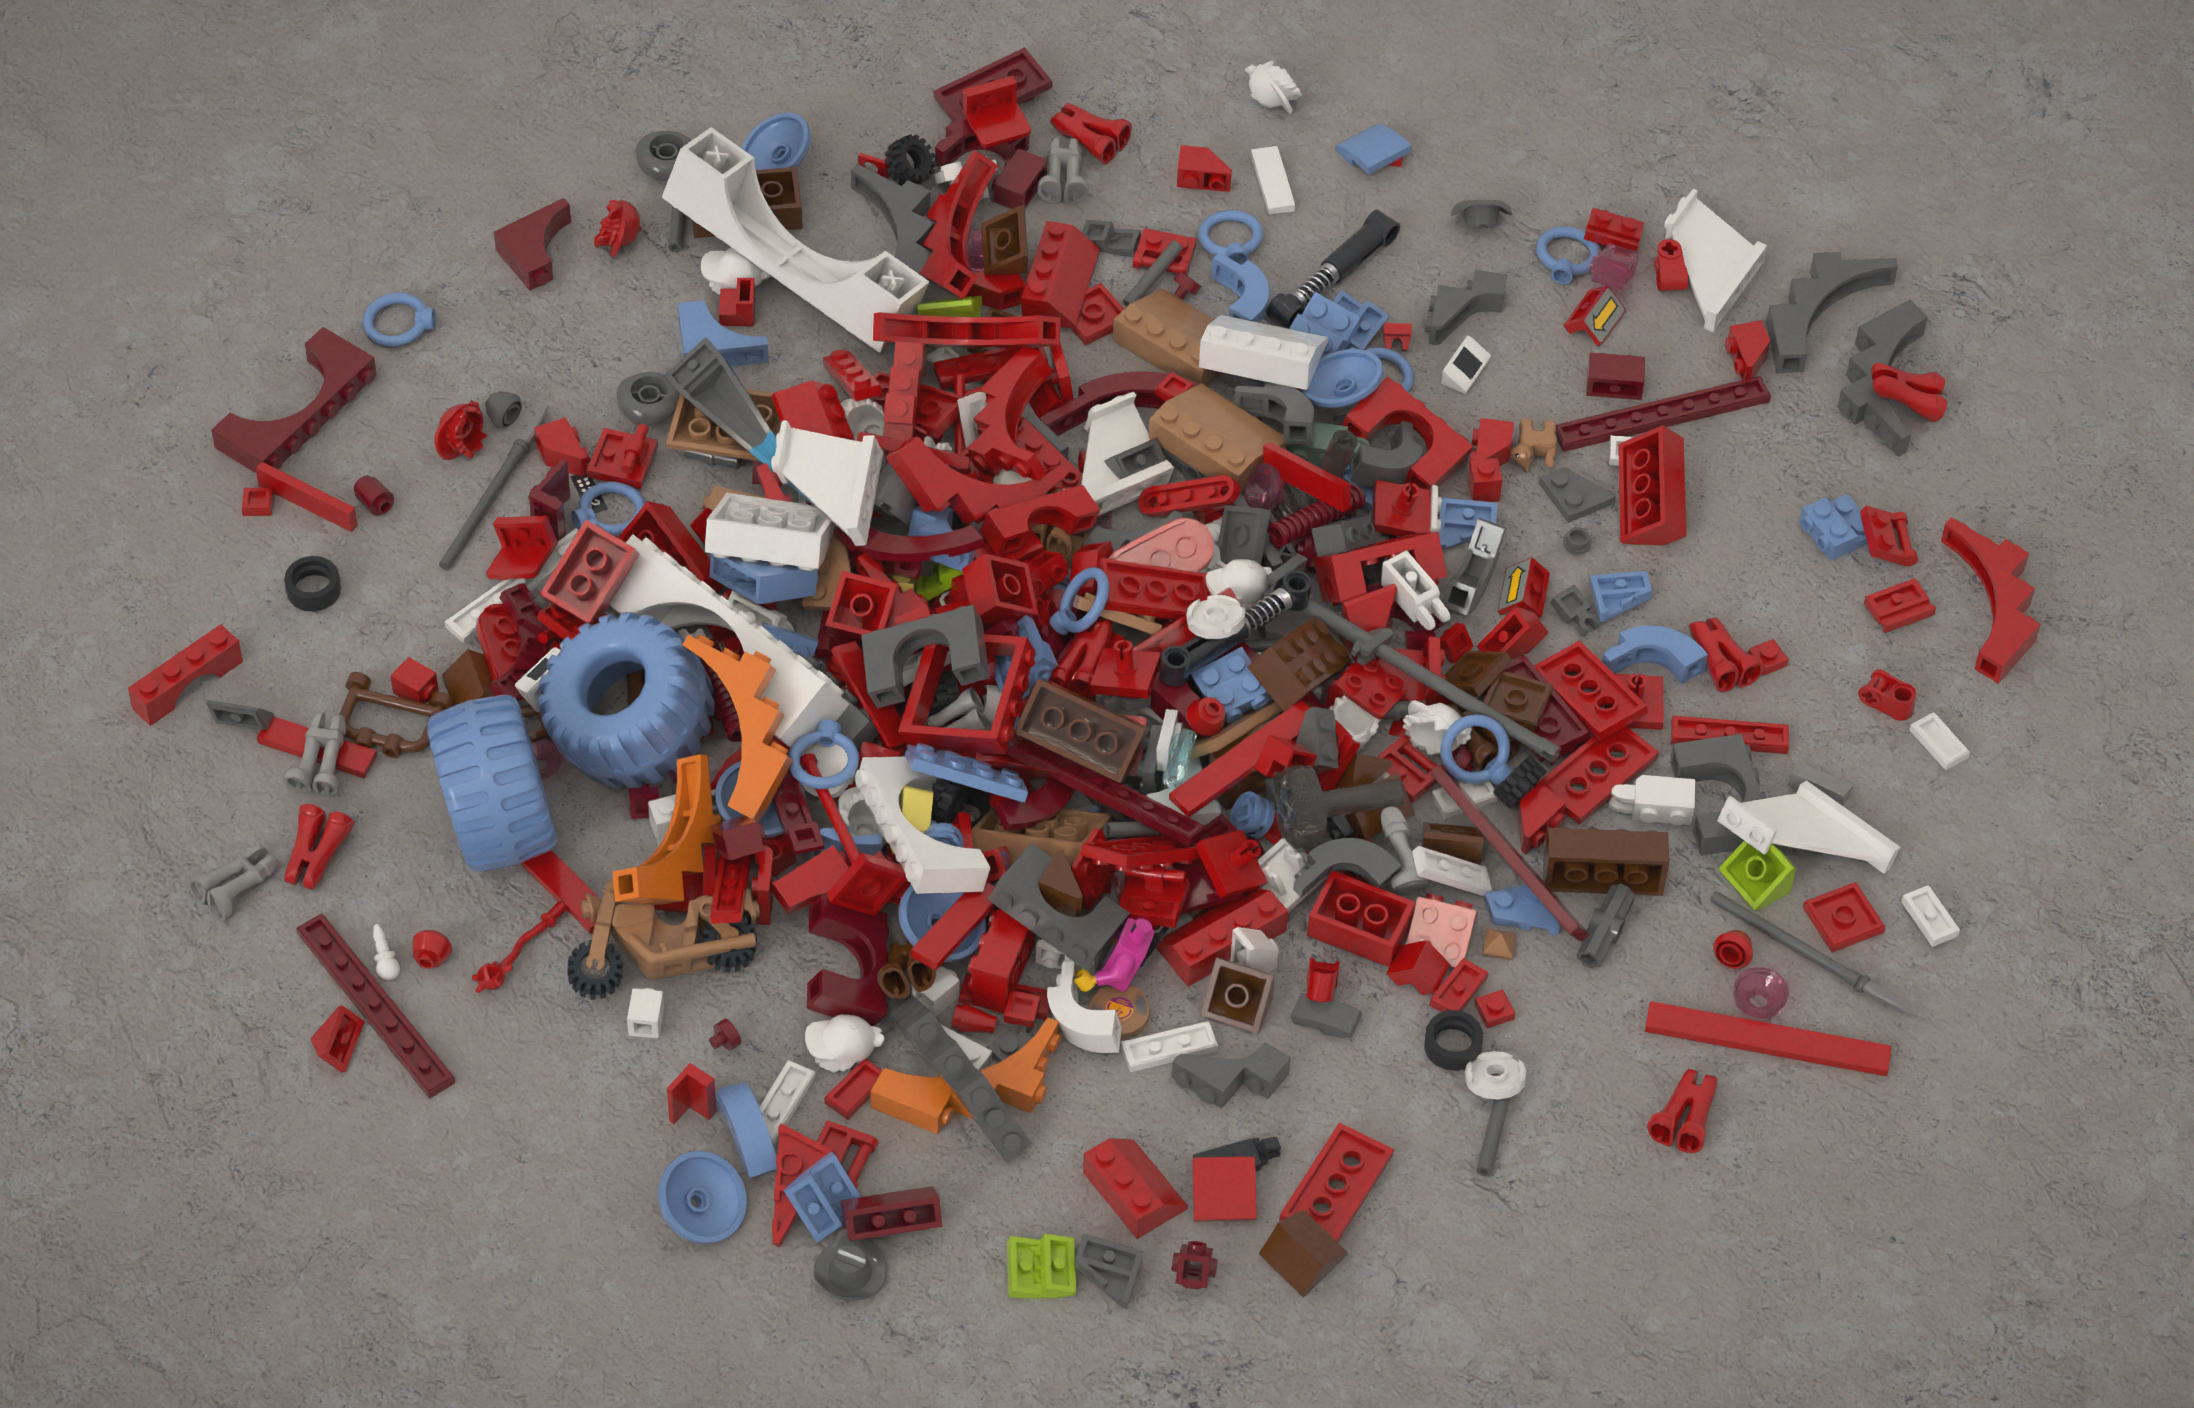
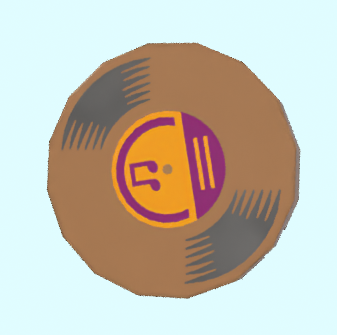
M1106 985L1095 993L1091 998L1089 1010H1116L1122 1026L1120 1040L1128 1039V1036L1134 1034L1135 1036L1140 1034L1148 1024L1150 1015L1148 999L1141 990L1132 985H1129L1124 993L1110 985Z

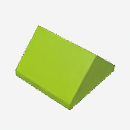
M982 296L926 301L917 305L918 313L922 316L981 317Z
M1745 840L1718 868L1755 911L1789 894L1796 872V867L1775 844L1771 843L1768 852L1763 854Z

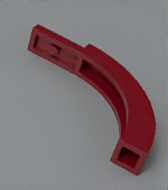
M1148 371L1124 372L1089 381L1079 386L1078 398L1071 399L1065 405L1046 412L1039 419L1059 436L1087 421L1088 413L1095 405H1102L1117 396H1124L1131 392L1137 395L1134 401L1135 407L1159 409L1166 401L1155 395V388L1168 374ZM1186 379L1194 384V387L1199 385V383L1194 382L1190 379Z

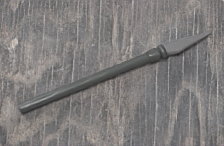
M548 403L524 429L520 438L514 441L507 459L439 562V566L442 569L449 570L516 464L529 451V444L535 437L534 427L540 426L548 410Z
M1715 891L1711 896L1710 901L1844 979L1846 983L1856 988L1858 992H1866L1875 1000L1915 1017L1918 1016L1916 1012L1882 986L1871 982L1868 976H1863L1853 969H1848L1721 893Z

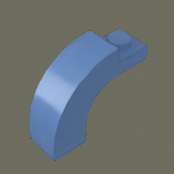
M1219 252L1213 257L1211 278L1231 289L1240 297L1229 307L1228 316L1253 322L1266 319L1269 285L1263 272L1249 260L1240 265Z
M1639 626L1619 633L1617 646H1611L1605 651L1602 662L1615 674L1636 663H1656L1668 669L1683 684L1705 672L1708 654L1696 641L1677 630L1662 626Z
M747 1083L731 1084L722 1087L720 1091L716 1092V1108L722 1113L728 1123L744 1172L751 1178L777 1169L776 1154L767 1125Z

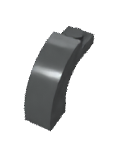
M1266 382L1265 387L1236 386L1235 405L1252 416L1272 418L1281 422L1284 425V444L1313 445L1314 407L1305 394L1293 387Z
M1401 421L1391 439V450H1382L1361 443L1350 463V482L1373 488L1376 480L1396 484L1405 482L1410 468L1419 460L1423 451V445L1415 443L1416 437L1413 436V424Z
M1482 518L1477 520L1465 558L1458 572L1448 581L1442 603L1446 608L1465 615H1469L1476 608L1498 562L1499 550L1507 529L1506 527Z
M1356 838L1335 839L1317 846L1308 853L1307 862L1311 867L1309 868L1308 865H1305L1296 873L1293 890L1302 898L1324 877L1329 875L1332 870L1335 872L1350 871L1363 877L1370 885L1383 889L1391 882L1394 875L1400 872L1402 865L1388 851L1372 842Z

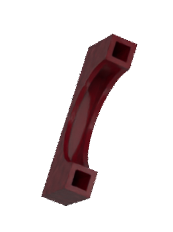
M322 327L305 343L307 362L312 364L324 378L322 388L316 398L300 412L278 420L255 421L229 413L211 430L214 448L255 473L256 467L261 462L280 469L282 464L292 454L297 453L301 446L310 437L315 436L329 419H333L345 404L351 402L361 389L373 382L377 375L374 357Z

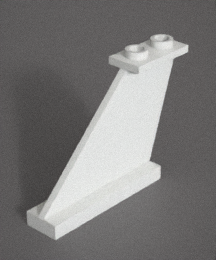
M1692 189L1687 197L1683 196L1681 198L1677 211L1674 214H1669L1664 224V228L1667 229L1665 239H1673L1681 244L1684 263L1688 272V280L1705 320L1704 329L1714 333L1764 264L1767 245L1757 241L1753 246L1698 200V191Z
M1134 392L1124 396H1117L1102 405L1097 404L1088 413L1084 429L1089 432L1081 485H1084L1099 507L1100 512L1098 516L1139 499L1142 491L1148 487L1168 484L1174 469L1172 464L1166 460L1120 480L1106 465L1104 460L1150 440L1149 434L1135 407L1134 401L1137 395Z
M782 421L780 433L776 435V453L771 460L773 472L777 473L782 484H787L788 481L792 483L852 539L855 546L866 545L883 458V451L875 436H863V441L859 442L791 428L788 421Z
M1808 781L1800 784L1796 794L1743 803L1730 796L1727 798L1717 820L1763 854L1768 852L1772 843L1865 860L1883 874L1890 870L1901 848Z

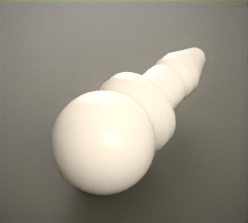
M376 924L373 930V938L376 941L375 946L377 953H379L374 956V960L378 962L376 973L382 980L391 981L398 977L400 964L394 958L395 952L389 951L384 931L380 925Z

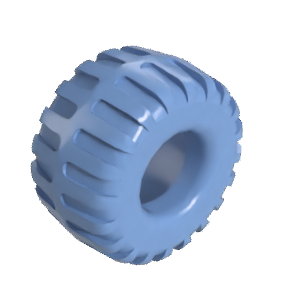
M622 612L619 618H615L612 614L599 617V623L595 625L587 622L578 628L580 633L574 638L570 639L567 636L560 643L562 650L557 656L551 655L546 664L549 672L547 675L541 676L539 690L542 695L538 697V708L542 715L543 726L560 754L595 782H602L606 786L621 788L623 784L628 788L642 787V783L645 781H651L653 784L661 782L665 779L664 775L671 770L677 772V759L688 757L690 754L695 756L701 748L699 740L702 736L708 735L711 728L708 716L714 715L715 701L712 697L713 685L700 658L682 645L685 639L667 624L661 623L652 616L643 614L639 617L636 613ZM645 669L644 687L639 697L629 707L616 714L605 716L592 713L600 697L612 684L627 674Z
M506 694L472 699L431 716L427 723L430 747L452 825L464 860L469 868L482 872L515 866L551 851L557 843L556 829L532 743L517 700L511 695Z

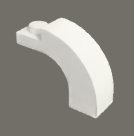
M1074 961L1063 962L1061 974H1058L1056 978L1057 987H1047L1049 1007L1054 1019L1059 1022L1060 1032L1070 1043L1081 1049L1098 1053L1119 1052L1122 1026L1116 1010H1089L1078 1005L1080 989L1073 981L1077 978L1075 975L1078 972L1077 966Z

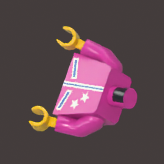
M1127 918L1124 925L1121 926L1118 933L1114 936L1101 970L1096 971L1094 976L1088 970H1079L1075 974L1077 978L1073 980L1081 991L1087 992L1095 984L1099 986L1110 985L1124 993L1149 949L1155 933L1151 923L1143 918L1137 920Z

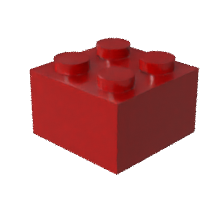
M985 553L962 568L969 605H974L983 623L995 626L1003 620L1015 618L1018 622L1025 615L1032 619L1039 615L1028 563Z

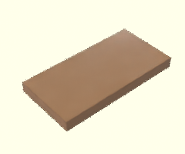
M1273 699L1257 710L1252 708L1244 712L1241 718L1232 723L1225 722L1219 733L1213 736L1203 735L1180 749L1177 753L1178 763L1219 751L1281 712V707Z

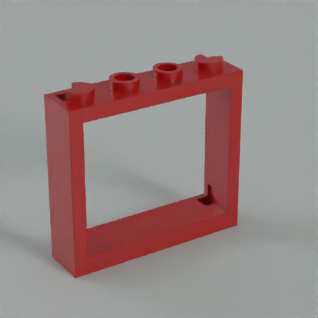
M984 634L987 655L1013 656L990 731L925 726L947 654L950 652V648L942 644L925 646L898 730L907 747L908 744L916 747L917 743H922L934 749L1006 754L1009 741L1014 736L1013 728L1016 718L1021 714L1023 694L1029 687L1028 677L1031 667L1036 663L1034 660L1036 652L1028 638Z

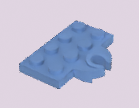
M917 743L916 747L908 744L905 757L911 770L1025 803L1028 790L1022 778L1019 777L1018 772L1007 768L997 771L992 769L991 765L969 756L964 757L951 751L941 750L936 753L933 747L922 743Z

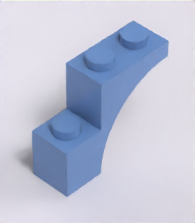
M920 506L912 510L908 535L929 536L953 531L951 524L954 509L947 507L938 513L936 510L924 513ZM975 550L954 557H949L948 554L931 556V560L962 571V568L974 561Z

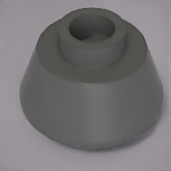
M503 391L491 394L485 403L486 413L497 428H504L513 424L522 409L521 399L517 394Z

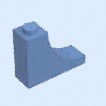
M705 300L678 303L679 327L684 356L706 337L724 356L731 367L769 363L767 336H747L725 328L712 317Z
M711 553L709 577L756 604H764L815 596L818 569L805 571L799 569L798 566L789 564L786 566H773L770 562L762 560L746 562L741 557L735 556L718 558Z

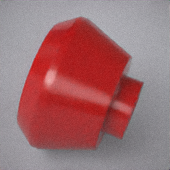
M1212 697L1194 700L1187 708V721L1195 732L1204 736H1213L1219 733L1224 726V706L1220 701Z
M423 930L413 936V957L418 965L423 968L432 969L439 967L452 954L453 948L450 940L438 931Z
M1731 930L1719 935L1715 939L1713 952L1716 959L1725 967L1742 969L1748 966L1752 960V941L1745 932Z

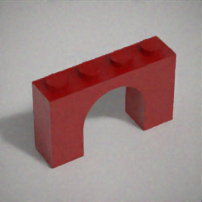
M1387 376L1371 395L1358 403L1346 415L1342 426L1349 428L1350 436L1361 437L1369 441L1380 429L1386 426L1400 425L1402 420L1412 423L1413 430L1420 434L1425 441L1427 453L1410 468L1404 483H1410L1411 487L1412 484H1415L1419 488L1430 490L1432 485H1436L1439 488L1466 462L1473 445L1463 435L1458 434L1449 427L1442 418L1437 417L1427 409L1423 402L1410 395L1401 384Z

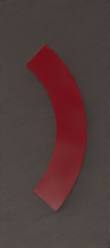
M972 525L951 532L929 536L892 535L870 527L867 544L855 546L852 539L839 527L833 529L835 538L855 552L860 550L866 552L868 557L886 561H931V556L948 554L949 557H954L985 546L983 537Z
M524 583L504 590L500 594L499 599L505 605L515 623L518 635V653L513 666L501 677L493 680L489 686L496 696L503 694L511 695L517 702L521 701L524 697L518 692L515 684L549 652V642L542 644L538 639L539 633L548 628L537 620L541 609L533 601L534 597Z
M1048 776L1041 788L1026 797L1025 803L1014 799L999 800L995 808L1004 830L1031 828L1036 826L1037 823L1050 820L1060 813L1071 799L1075 789Z

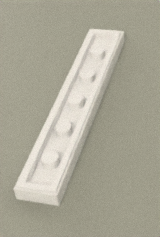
M577 528L558 541L556 548L536 577L532 579L516 578L501 581L447 619L445 627L463 644L477 636L476 621L484 609L492 604H503L499 599L501 592L518 584L524 583L532 593L556 568L579 530Z

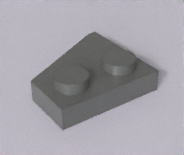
M1565 467L1540 477L1539 485L1568 523L1615 504L1616 496L1613 493Z
M1083 1233L1074 1266L1117 1304L1127 1309L1144 1251Z

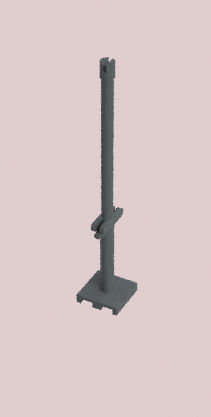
M1298 553L1267 575L1266 581L1271 583V588L1262 593L1260 600H1263L1264 597L1277 590V587L1282 585L1283 578L1288 572L1296 570L1304 572L1308 559ZM1310 598L1308 606L1300 611L1310 618L1315 616L1318 620L1324 622L1328 629L1352 642L1354 646L1351 650V655L1354 657L1358 655L1357 662L1359 664L1367 665L1378 656L1471 713L1493 718L1501 724L1508 735L1530 747L1535 753L1553 763L1560 755L1558 753L1561 750L1560 746L1544 737L1538 736L1389 647L1390 640L1394 634L1393 630L1378 628L1367 632ZM1269 618V621H1268V622H1264V621H1263V625H1262V626H1265L1266 624H1268V623H1269L1270 621H1272L1273 619H1272V618Z

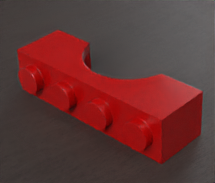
M1084 485L1073 488L1067 487L1056 493L1043 494L1032 500L1019 501L1011 506L990 510L986 514L980 531L995 554L1000 556L1022 549L1029 531L1028 528L1033 525H1052L1062 529L1068 535L1092 529L1100 509Z
M222 624L218 625L128 687L132 709L150 726L174 710L179 695L193 680L205 674H215L221 678L241 664L243 659L239 640Z

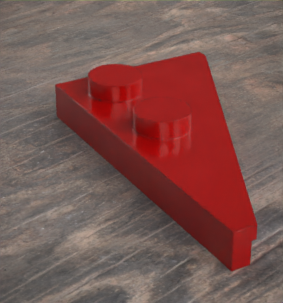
M782 1123L778 1127L779 1145L776 1156L777 1174L775 1175L774 1188L775 1209L774 1220H772V1243L779 1248L798 1217V1213L784 1193V1190L813 1164L830 1152H833L832 1149Z

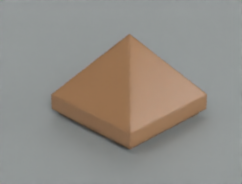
M1487 928L1482 955L1512 960L1516 933Z

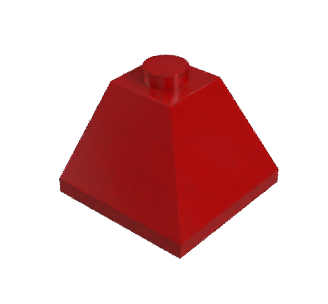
M842 571L825 626L833 635L856 640L858 637V641H862L861 635L878 629H886L898 585Z
M1391 584L1343 602L1342 617L1367 632L1378 628L1391 629L1396 600V585ZM1339 636L1343 645L1351 655V650L1354 644L1348 641L1347 639L1343 638L1342 636ZM1351 655L1354 662L1357 661L1358 655L1356 657Z

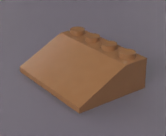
M1164 289L1130 303L1114 319L1113 341L1167 374L1172 371L1183 378L1209 387L1223 373L1199 368L1200 342L1208 324L1215 319Z
M1202 383L1166 401L1149 418L1150 440L1157 438L1162 448L1207 477L1227 475L1239 483L1240 492L1263 471V445L1271 442L1283 449L1289 445L1284 444V436Z
M746 389L776 436L777 433H780L781 421L771 398L773 393ZM679 395L666 441V448L760 461L690 403L683 395Z
M993 806L971 829L973 849H980L981 852L1007 846L1013 864L1026 848L1033 843L1052 858L1057 851L1063 850L1071 868L1081 851L1082 843H1086L1093 829L1099 828L1103 830L1104 824L1112 822L1113 817L1108 813L1063 808L1052 819L1037 823L1034 827L1020 830H1004L997 810Z

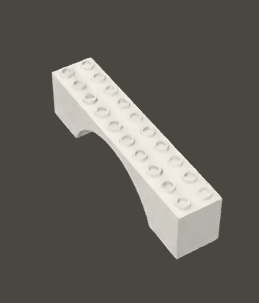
M710 127L680 148L662 198L690 217L694 222L714 234L718 239L735 249L739 254L756 264L760 269L777 279L781 284L798 294L805 301L822 311L826 316L843 326L847 331L864 341L868 346L880 353L891 344L873 341L874 313L916 314L918 310L917 305L921 303L928 287V280L887 251L868 260L850 262L823 256L803 245L784 228L767 204L757 179L755 158L725 136Z
M632 535L626 542L635 548L640 555L609 606L618 614L632 612L636 613L639 617L643 614L652 616L672 629L695 624L727 628L736 633L744 652L754 655L755 651H758L772 659L769 664L777 670L760 700L762 701L765 696L780 704L778 710L784 713L785 716L774 736L791 748L802 736L817 731L820 721L826 719L837 721L849 706V703L841 697L844 691L834 684L831 679L821 671L813 668L803 657L796 655L792 649L782 641L774 638L761 625H757L754 620L743 611L735 608L722 595H718L705 582L697 579L692 572L679 565L666 552H662L649 539L645 537L641 541ZM815 744L808 746L802 752L801 757L805 755L810 748H812Z

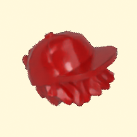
M622 199L619 201H609L610 204L606 207L609 214L600 222L602 225L600 233L595 235L593 241L596 248L609 245L610 256L615 258L619 247L628 246L637 238L642 228L640 226V215L631 202Z
M470 400L469 404L455 405L443 413L434 436L436 451L443 460H453L460 454L473 459L475 452L483 448L484 445L481 441L487 437V434L482 432L483 415L478 402Z

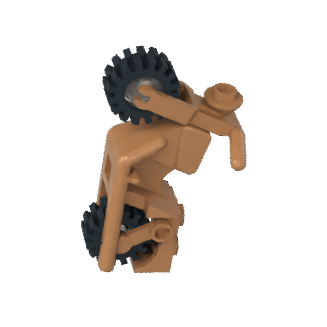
M612 878L606 883L603 901L589 893L585 894V900L580 901L583 918H589L590 923L595 921L596 923L592 940H589V945L586 946L585 942L579 944V950L575 947L572 951V956H569L567 970L569 984H572V989L575 992L580 990V996L584 998L586 994H590V999L596 1000V995H600L601 999L606 998L607 992L612 995L615 992V987L619 988L623 974V961L620 960L621 954L619 951L614 952V946L609 944L610 935L640 971L651 980L712 968L720 970L721 967H725V972L729 973L732 967H734L735 972L740 971L741 965L746 968L749 965V961L754 960L757 932L754 933L756 918L760 917L758 902L756 899L752 900L750 891L747 889L742 922L711 924L710 911L713 896H700L690 901L688 914L683 923L669 925L655 914V907L652 904H622L621 902H615ZM697 929L703 935L702 943L696 944Z

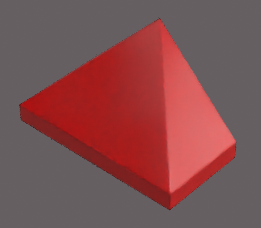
M343 1005L338 1006L310 1038L318 1056L341 1073L346 1072L365 1021Z

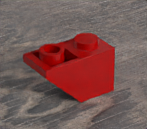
M1181 145L1177 171V187L1230 192L1232 169L1207 147Z
M984 271L974 272L978 278L965 297L982 296V305L998 310L1021 305V296L1025 284L1020 274L987 275Z
M1762 320L1732 325L1729 329L1728 338H1725V348L1727 353L1733 357L1736 374H1740L1742 380L1755 377L1767 359L1770 339Z
M566 417L534 427L536 447L546 466L556 467L561 460L568 462L569 473L582 477L587 475V463H590L588 451L585 446H580L578 431L575 426L570 427Z
M1480 418L1479 429H1473L1472 445L1477 446V450H1471L1470 460L1498 458L1499 466L1509 462L1514 422Z
M1111 541L1086 544L1073 553L1069 583L1081 571L1091 567L1097 568V562L1100 558L1109 559L1114 552ZM1095 579L1087 581L1077 594H1081L1082 597L1085 596L1086 592L1093 595L1097 594V581Z
M1540 783L1531 789L1520 800L1518 827L1521 852L1525 855L1534 847L1539 848L1547 838L1548 828L1561 827L1566 819L1564 815L1566 802Z

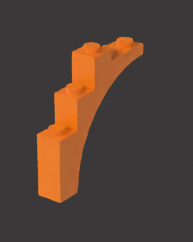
M700 634L697 638L687 635L682 645L702 658L717 673L730 693L739 718L742 735V759L737 784L727 806L759 823L793 762V759L786 755L788 749L775 742L768 746L785 716L784 713L778 710L780 704L765 696L762 701L760 700L777 669L769 664L772 659L758 651H755L754 655L744 652L741 660L738 661L740 658L738 654L726 648L722 652L712 648L715 642Z
M699 754L677 759L676 799L667 832L653 855L641 865L612 871L615 902L663 905L684 901L682 876L704 872L702 859L703 845L715 846L710 825L721 822L720 815L713 814L708 755Z
M1047 1017L1036 1035L1019 1051L1000 1063L980 1070L1002 1102L1032 1113L1037 1103L1041 1104L1047 1093L1044 1079L1049 1063L1048 1056L1051 1051H1057L1062 1038L1058 1034V1021ZM883 1068L871 1090L872 1109L935 1134H939L944 1124L948 1125L954 1112L973 1119L941 1077L907 1075Z

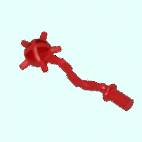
M558 901L548 913H542V922L524 933L514 944L512 952L500 964L497 961H494L492 964L485 963L478 970L477 974L472 975V980L478 981L479 984L475 989L476 993H480L484 989L497 990L502 986L505 981V974L513 970L511 964L520 955L523 946L533 937L546 930L547 927L554 928L556 926V920L567 910L563 902Z

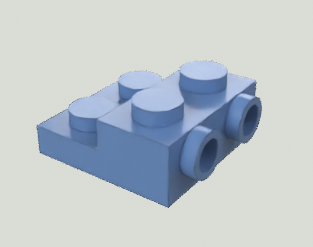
M1315 292L1302 315L1297 314L1289 329L1328 337V343L1322 354L1323 357L1336 351L1346 350L1363 319Z
M1848 494L1830 502L1825 497L1802 508L1799 521L1802 529L1811 535L1816 541L1819 550L1825 552L1831 561L1868 544L1860 516L1861 509Z
M1027 615L1017 622L1020 626V629L1017 631L1020 637H1027L1036 652L1034 657L1036 663L1031 667L1028 677L1029 687L1024 692L1022 699L1030 694V688L1036 684L1038 678L1049 679L1052 676V670L1058 666L1050 645L1041 639L1034 620ZM993 655L996 659L995 680L1002 693L1013 656Z
M1243 647L1191 673V679L1203 698L1212 697L1222 703L1225 709V722L1227 723L1238 720L1244 712L1252 708L1257 710L1265 706L1268 700L1271 699V695L1247 668L1252 662Z

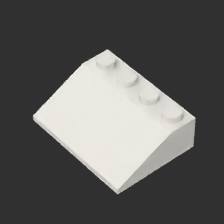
M1220 315L1208 324L1202 336L1199 368L1307 390L1328 343V337Z
M726 493L707 518L705 552L713 553L718 558L735 556L741 557L746 562L762 560L770 562L773 566H786L789 564L798 566L801 570L812 571L819 569L823 563L836 524L814 505Z

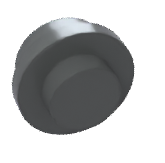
M1574 527L1564 535L1563 545L1570 553L1583 554L1591 548L1592 539L1584 528Z

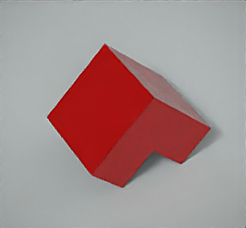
M737 278V289H720L719 324L722 326L754 327L756 301L754 278Z
M1269 735L1254 769L1267 777L1291 781L1296 769L1310 772L1317 755L1293 740ZM1287 769L1294 770L1290 774H1284V771Z
M1428 940L1400 945L1386 974L1397 986L1412 984L1421 995L1433 994L1438 990L1450 964Z

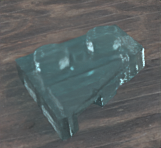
M1183 728L1181 734H1176L1172 745L1174 753L1171 761L1167 763L1163 775V783L1168 788L1176 789L1183 783L1197 737L1194 731Z

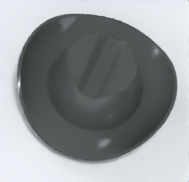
M675 131L649 133L637 144L636 157L638 164L648 176L654 179L668 180L680 148L692 140Z
M1501 200L1461 201L1452 208L1450 216H1453L1464 210L1468 228H1478L1480 225H1483L1485 228H1495L1499 211L1513 215L1510 206Z
M643 372L630 376L620 383L617 390L618 403L624 414L630 420L645 425L657 424L665 420L675 410L680 395L665 375L656 372Z
M845 1236L830 1244L819 1255L814 1266V1278L819 1286L833 1297L843 1300L865 1299L875 1295L883 1286L886 1278V1263L880 1248L873 1241L867 1238L849 1241L848 1237Z

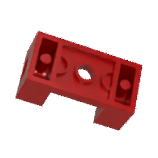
M1420 532L1376 542L1347 552L1313 557L1322 602H1332L1333 606H1343V602L1367 594L1362 566L1379 563L1378 558L1379 560H1389L1406 550L1434 583L1438 585V579L1447 577L1439 533Z

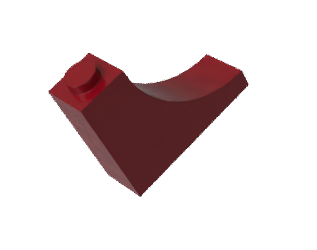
M562 198L494 231L495 250L529 291L553 280L552 261L548 257L546 250L553 236L560 229L571 223L570 204L565 198Z

